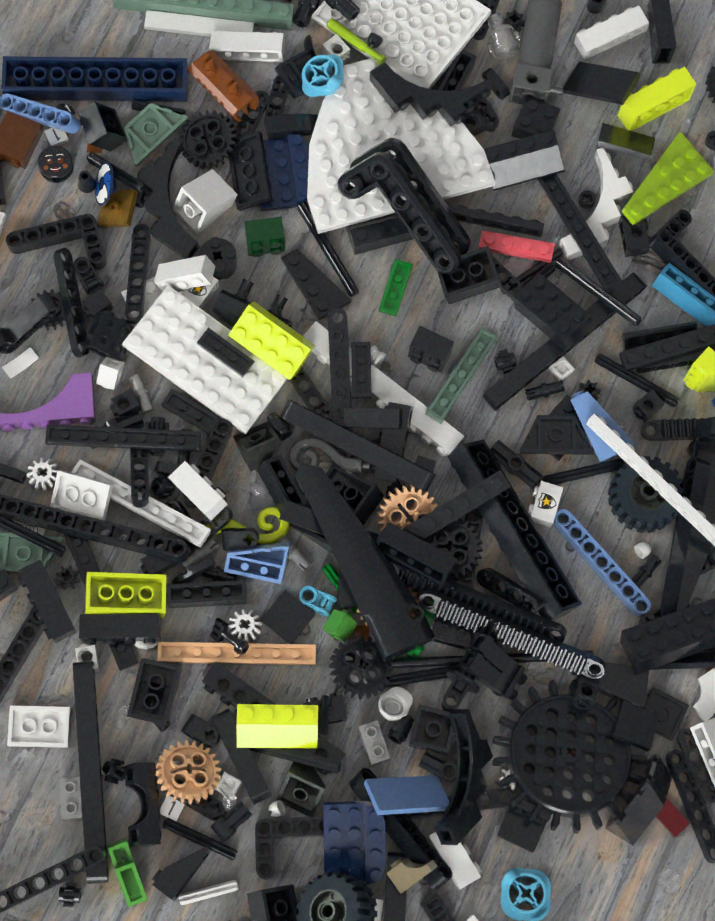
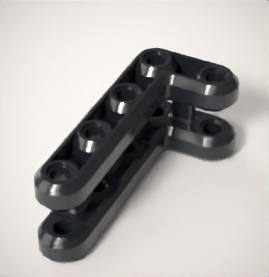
M388 138L358 156L351 163L350 168L339 178V192L344 197L355 200L378 188L433 267L442 274H450L457 270L461 262V255L466 254L470 249L471 240L407 146L397 138ZM390 150L394 151L396 155L391 154Z

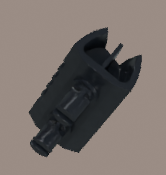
M244 278L237 294H231L222 289L212 310L220 318L235 326L247 306L251 304L247 297L254 283L249 282L246 287L247 280ZM277 294L271 309L267 311L292 328L293 322L281 315L288 299L284 297L280 302L281 296Z

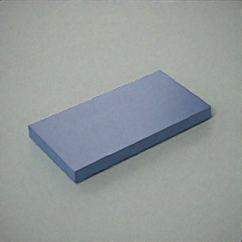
M436 775L366 779L364 782L377 815L445 811L449 804L447 795Z

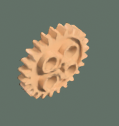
M403 485L402 491L396 487L395 494H392L390 491L388 492L389 499L383 497V500L386 502L385 505L379 504V507L383 509L377 512L382 517L377 519V522L382 524L379 530L382 531L388 522L401 529L412 524L398 507L399 503L410 514L414 522L418 520L419 515H427L435 510L434 508L438 504L432 502L434 498L428 496V492H422L419 488L415 491L413 485H410L409 490ZM414 499V504L411 507H406L407 501ZM398 511V517L391 519L392 513Z
M185 740L183 746L178 741L176 748L171 744L169 751L164 749L163 756H159V762L156 765L158 770H156L155 776L159 777L157 784H163L161 791L167 789L166 796L168 797L173 794V801L177 800L178 797L181 798V804L184 803L185 799H188L189 804H192L193 799L200 803L201 797L207 800L208 794L213 795L214 788L217 789L218 781L221 778L218 775L221 772V768L217 767L220 761H213L216 754L209 755L210 748L203 750V743L197 747L196 741L189 745L188 741ZM194 760H198V761H200L202 764L198 765V764H195L193 761H194ZM173 761H179L182 765H176ZM179 779L183 781V784H178L175 780ZM195 779H201L204 783H197Z

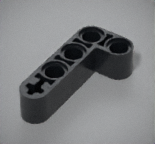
M48 292L38 296L8 325L0 328V353L9 354L15 351L59 311V306Z

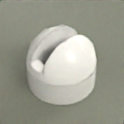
M641 542L634 546V550L639 558L644 559L650 554L651 546L647 542Z
M280 800L273 802L269 806L268 810L272 812L271 816L274 818H279L286 814L285 806Z

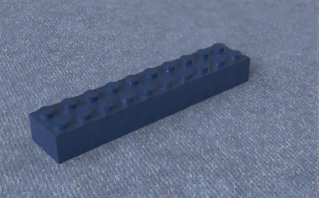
M3 56L1 91L2 94L8 93L28 100L187 101L188 64L187 58Z

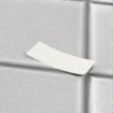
M29 347L2 368L11 379L33 364L39 357Z

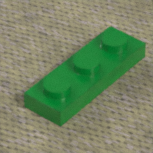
M395 259L379 312L397 317L413 264Z

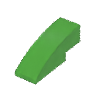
M127 838L108 844L107 848L128 907L148 900Z

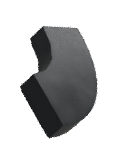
M213 557L191 566L184 573L182 572L177 575L171 583L187 584L203 573L212 570L216 564Z

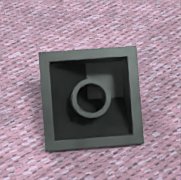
M269 422L251 428L246 435L240 433L233 436L250 472L258 470L264 460L270 459L280 442L278 435Z
M293 762L276 801L280 800L284 805L309 817H313L326 786L314 767Z

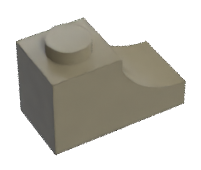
M409 858L404 861L398 859L390 865L392 869L386 874L401 894L438 866L434 860L425 864H417L411 862Z

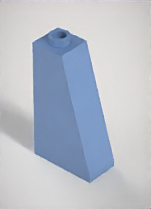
M582 390L572 395L573 399H570L600 463L618 454L586 425L593 414L597 417H602L606 421L607 426L611 430H616L625 443L635 447L631 438L588 391L584 393Z

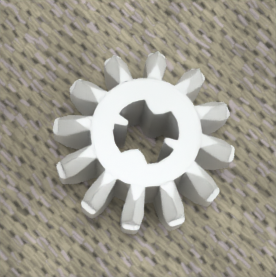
M42 457L40 458V463L34 460V467L28 466L30 472L26 474L27 478H30V485L35 484V489L37 490L42 486L43 491L47 490V485L53 488L52 482L56 481L58 472L56 470L57 464H52L51 459L45 462ZM44 472L47 475L43 477L42 475H40V473Z
M242 609V615L236 611L234 615L237 619L232 617L229 619L233 624L229 625L228 628L229 630H234L231 635L234 637L238 635V640L244 637L247 642L249 641V636L255 640L254 633H261V630L257 627H261L262 622H256L259 619V615L252 617L253 610H250L248 615L245 609ZM241 623L248 624L249 628L247 630L242 628Z

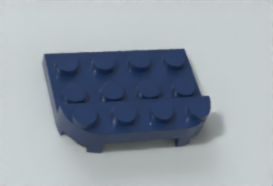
M287 134V137L263 140L273 201L261 204V212L294 208L302 202H307L309 153L307 144L302 136L299 134Z
M369 801L323 802L324 873L339 872L353 875L365 881L366 884L380 881L386 867L384 815H377L373 804Z

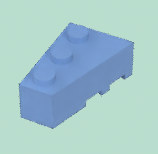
M291 542L229 550L224 572L282 584Z

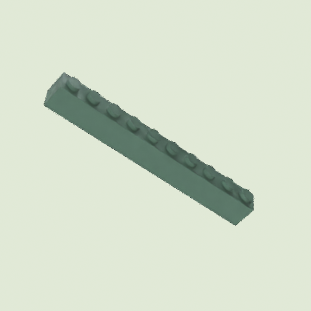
M113 0V6L116 9L140 12L150 10L253 22L254 26L290 31H292L294 4L265 0Z

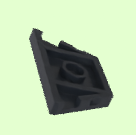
M537 415L520 449V454L593 455L594 449L590 446L586 438L587 436L584 430L581 429L576 416Z

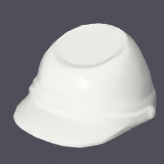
M393 687L379 696L378 709L381 715L388 721H397L407 716L413 703V697L404 688Z

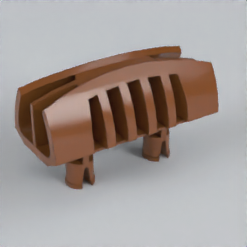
M213 50L204 53L188 67V72L236 121L241 122L237 114L240 110L248 115L247 106L256 110L259 99L258 95Z

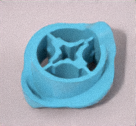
M318 55L311 58L305 64L302 70V90L305 95L309 97L326 96L335 93L343 83L344 74L343 61L338 55Z
M514 868L506 872L501 883V907L504 913L509 918L517 921H540L544 919L551 907V884L548 877L537 869ZM522 879H528L535 883H532L529 886H525L521 882L519 883L518 881ZM512 885L518 893V897L513 903L509 897V890ZM539 887L543 895L540 905L534 897V892ZM522 891H524L525 893L529 891V898H522ZM522 904H528L534 909L525 911L517 907Z

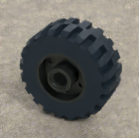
M644 456L653 470H658L668 484L671 483L677 488V492L681 496L685 495V489L682 488L683 480L682 478H677L679 473L676 469L672 471L669 468L671 464L667 461L663 464L660 462L661 459L657 457L651 460L650 456ZM627 463L622 468H619L610 483L611 486L608 490L610 498L608 502L613 507L611 511L614 516L618 515V521L621 524L623 522L628 524L626 528L630 530L636 528L637 532L643 533L644 530H647L648 533L654 532L656 529L661 530L667 524L669 525L679 513L648 481H645Z
M325 872L314 877V882L309 881L305 886L306 890L301 892L300 903H297V909H299V913L296 914L297 921H374L378 912L375 910V906H377L376 899L371 897L373 896L371 888H368L367 884L363 880L358 879V877L339 872Z

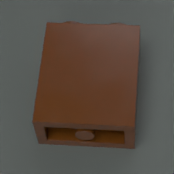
M7 111L0 125V162L6 161L15 168L21 167L26 169L43 134L41 123Z

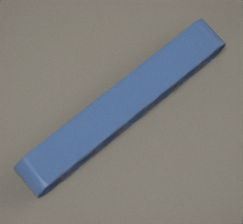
M566 509L559 510L555 515L554 527L634 616L642 617L651 608L649 599L570 511ZM564 516L567 519V523L559 522L558 517ZM571 531H578L580 537L574 538L571 535ZM584 545H590L593 548V552L585 551ZM598 559L604 560L605 563H606V566H605V567H600V566L597 564V560H598ZM610 574H616L619 577V581H612ZM623 589H630L632 596H626L623 593ZM636 603H642L645 606V610H638Z

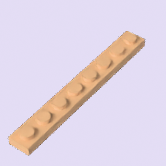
M158 642L157 661L162 663L214 664L218 662L219 664L316 665V645L248 643L249 649L242 655L234 652V646L231 643Z

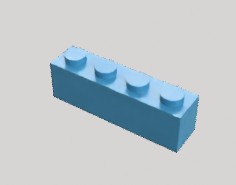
M668 263L658 275L652 287L705 327L714 325L715 297L672 264Z

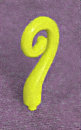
M266 507L259 512L257 524L262 530L271 531L273 529V525L267 523L265 518L268 515H274L279 519L281 514L277 507ZM279 519V528L270 534L259 533L260 536L257 543L271 544L279 541L287 534L290 523ZM231 520L222 529L247 527L235 520ZM212 523L205 524L206 527L212 530ZM248 534L246 538L252 542L253 538Z

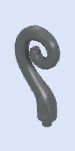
M317 437L300 439L294 443L289 451V462L296 471L301 464L299 453L307 447H316L323 450L338 466L349 472L363 473V469L370 470L371 467L370 463L363 462L360 458L345 456L331 443ZM307 450L305 454L311 458V463L308 465L318 467L320 463L319 454L314 450Z

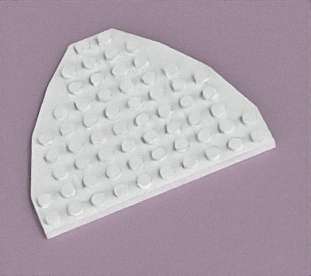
M374 58L344 65L343 83L335 93L325 96L309 143L307 202L317 233L320 234L395 213L378 188L355 200L344 197L338 189V180L350 168L351 163L358 156L388 138L401 140L443 200L495 186V180L484 149L463 123L450 127L439 111L434 116L422 120L411 104H409L405 110H399L395 113L369 80L370 71L380 66ZM386 63L396 73V68ZM396 69L398 72H400L401 74H403L404 76H406L407 78H409L410 80H412L413 82H415V83L418 84L419 86L424 87L422 84H420L417 80H415V79L412 78L411 76H409V75L405 74L404 72H402V71ZM390 150L391 154L396 155L394 151Z

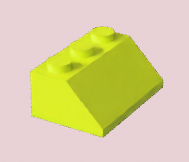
M709 346L697 358L684 377L683 381H685L688 388L696 392H715V351Z

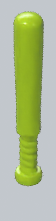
M333 18L328 20L326 26L332 32L363 53H367L377 61V64L381 65L386 62L387 57L385 55H380L373 50L366 42Z

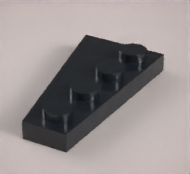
M298 249L281 257L283 264L319 320L328 316L332 309L343 308L351 303L352 300Z

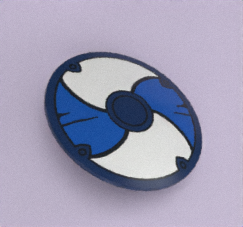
M107 161L100 166L96 177L95 197L99 206L106 205L111 193L117 192L113 168L110 162Z

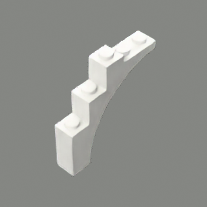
M599 148L596 150L594 159L599 170L601 182L600 198L596 209L586 223L603 248L609 240V233L605 227L618 223L622 214L619 205L616 204L629 200L634 188L626 176L619 178L617 169L613 168L609 153L605 152L604 148ZM571 235L560 240L559 248L563 251V257L566 261L583 256Z

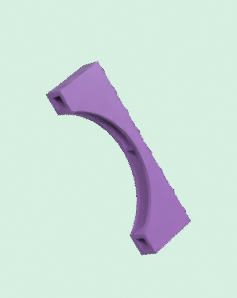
M92 373L72 374L65 388L53 400L37 409L23 413H0V429H3V431H13L14 428L31 430L38 426L47 428V424L72 426L75 423L90 425L91 422H96Z

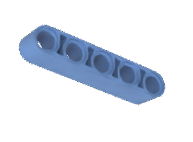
M8 93L0 97V108L6 112L9 111L42 125L72 134L79 131L81 127L80 120L67 111Z

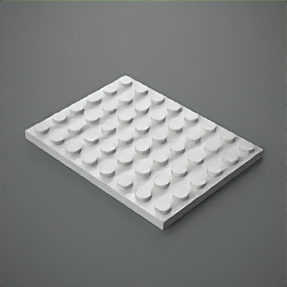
M324 0L311 17L313 21L334 35L336 34L326 26L331 18L341 23L366 43L370 33L379 35L383 39L381 45L375 49L372 44L370 47L380 55H385L387 57L386 63L411 76L422 84L424 88L431 89L490 16L491 10L477 0H351L360 8V13L354 20L349 22L339 11L330 8ZM341 38L344 42H346L347 44H349L350 46H352L353 48H355L356 50H358L359 52H361L363 55H365V56L368 57L369 59L372 58V57L369 56L367 53H363V52L360 51L358 48H356L355 46H353L352 44H350L349 42H347L346 40H344L343 38ZM395 69L396 73L399 76L415 85H418Z

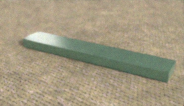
M484 328L480 329L425 413L427 416L442 424L498 337Z

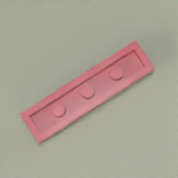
M482 230L478 249L489 246L493 253L551 263L555 243Z

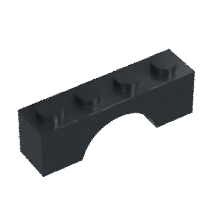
M132 763L125 765V785L136 792L141 802L139 818L128 827L129 847L161 844L162 833L159 826V791L156 782L157 776H155L157 770L155 763Z

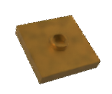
M133 189L117 190V192L111 193L106 205L101 206L97 225L100 228L130 226L138 192Z

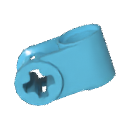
M312 586L303 587L299 595V601L302 604L328 618L331 615L329 612L333 604L337 603L338 600L336 597ZM310 592L313 595V599L305 600L303 594Z

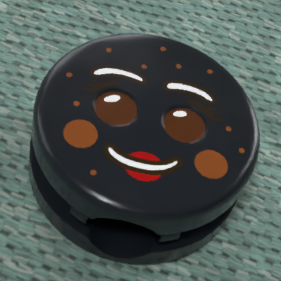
M51 146L44 149L39 155L38 166L40 173L47 181L60 183L72 175L74 169L71 154L65 148Z

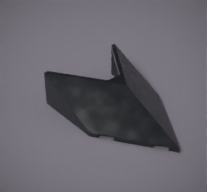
M657 754L650 757L644 763L647 766L644 771L645 776L633 798L623 807L619 817L617 816L615 821L606 827L608 831L634 846L664 807L671 785L672 776Z

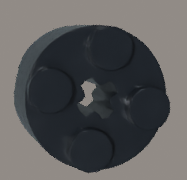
M212 237L206 241L200 248L199 256L206 255L215 265L214 278L218 280L230 278L237 267L234 246L229 241L218 237Z

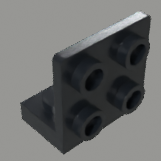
M525 800L515 807L510 804L497 836L533 853L552 814L541 810L538 818L532 822L529 818L536 805Z

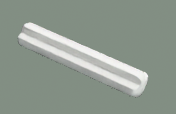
M231 880L182 893L178 896L181 905L234 892L238 890V884L236 880Z

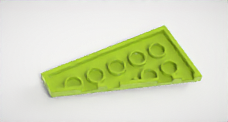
M680 131L621 212L632 225H635L712 176L715 171Z

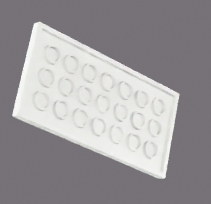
M169 285L122 343L123 347L218 416L227 419L232 426L245 435L288 379L228 336L231 330ZM208 327L255 361L243 378L197 345V341Z

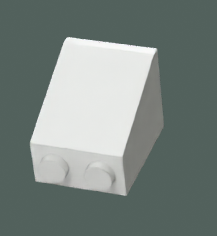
M212 169L181 187L172 210L198 235L233 206L238 194Z

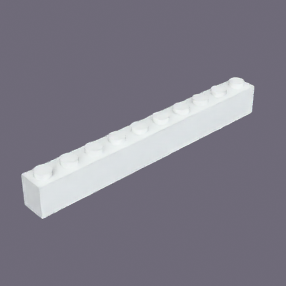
M315 321L303 337L316 346L312 352L317 355V359L321 363H327L330 366L328 330ZM349 347L350 379L352 386L351 348ZM371 364V398L376 401V405L379 408L384 409L385 405L388 406L389 402L414 407L409 431L420 435L424 443L434 446L436 452L443 457L450 455L460 446L464 440L463 434L445 420L440 424L427 416L425 413L428 407Z

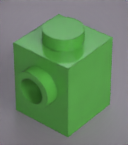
M334 609L322 630L332 638L344 642L346 638L349 639L358 623L352 619L353 615L348 611L342 610L341 612Z

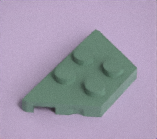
M153 103L147 105L124 127L135 165L139 166L188 120V117L184 114L175 113L170 109L161 108Z
M0 532L1 571L6 569L8 573L20 574V569L38 560H41L46 569L55 555L13 533ZM45 536L59 544H62L64 540L63 537Z

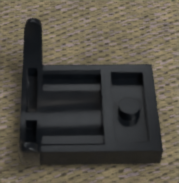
M310 35L306 36L304 40L305 51L275 67V71L294 99L305 94L302 90V70L311 58L317 56Z

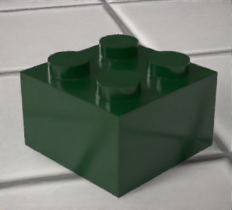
M282 216L244 221L248 256L260 257L268 253L277 255L285 251Z

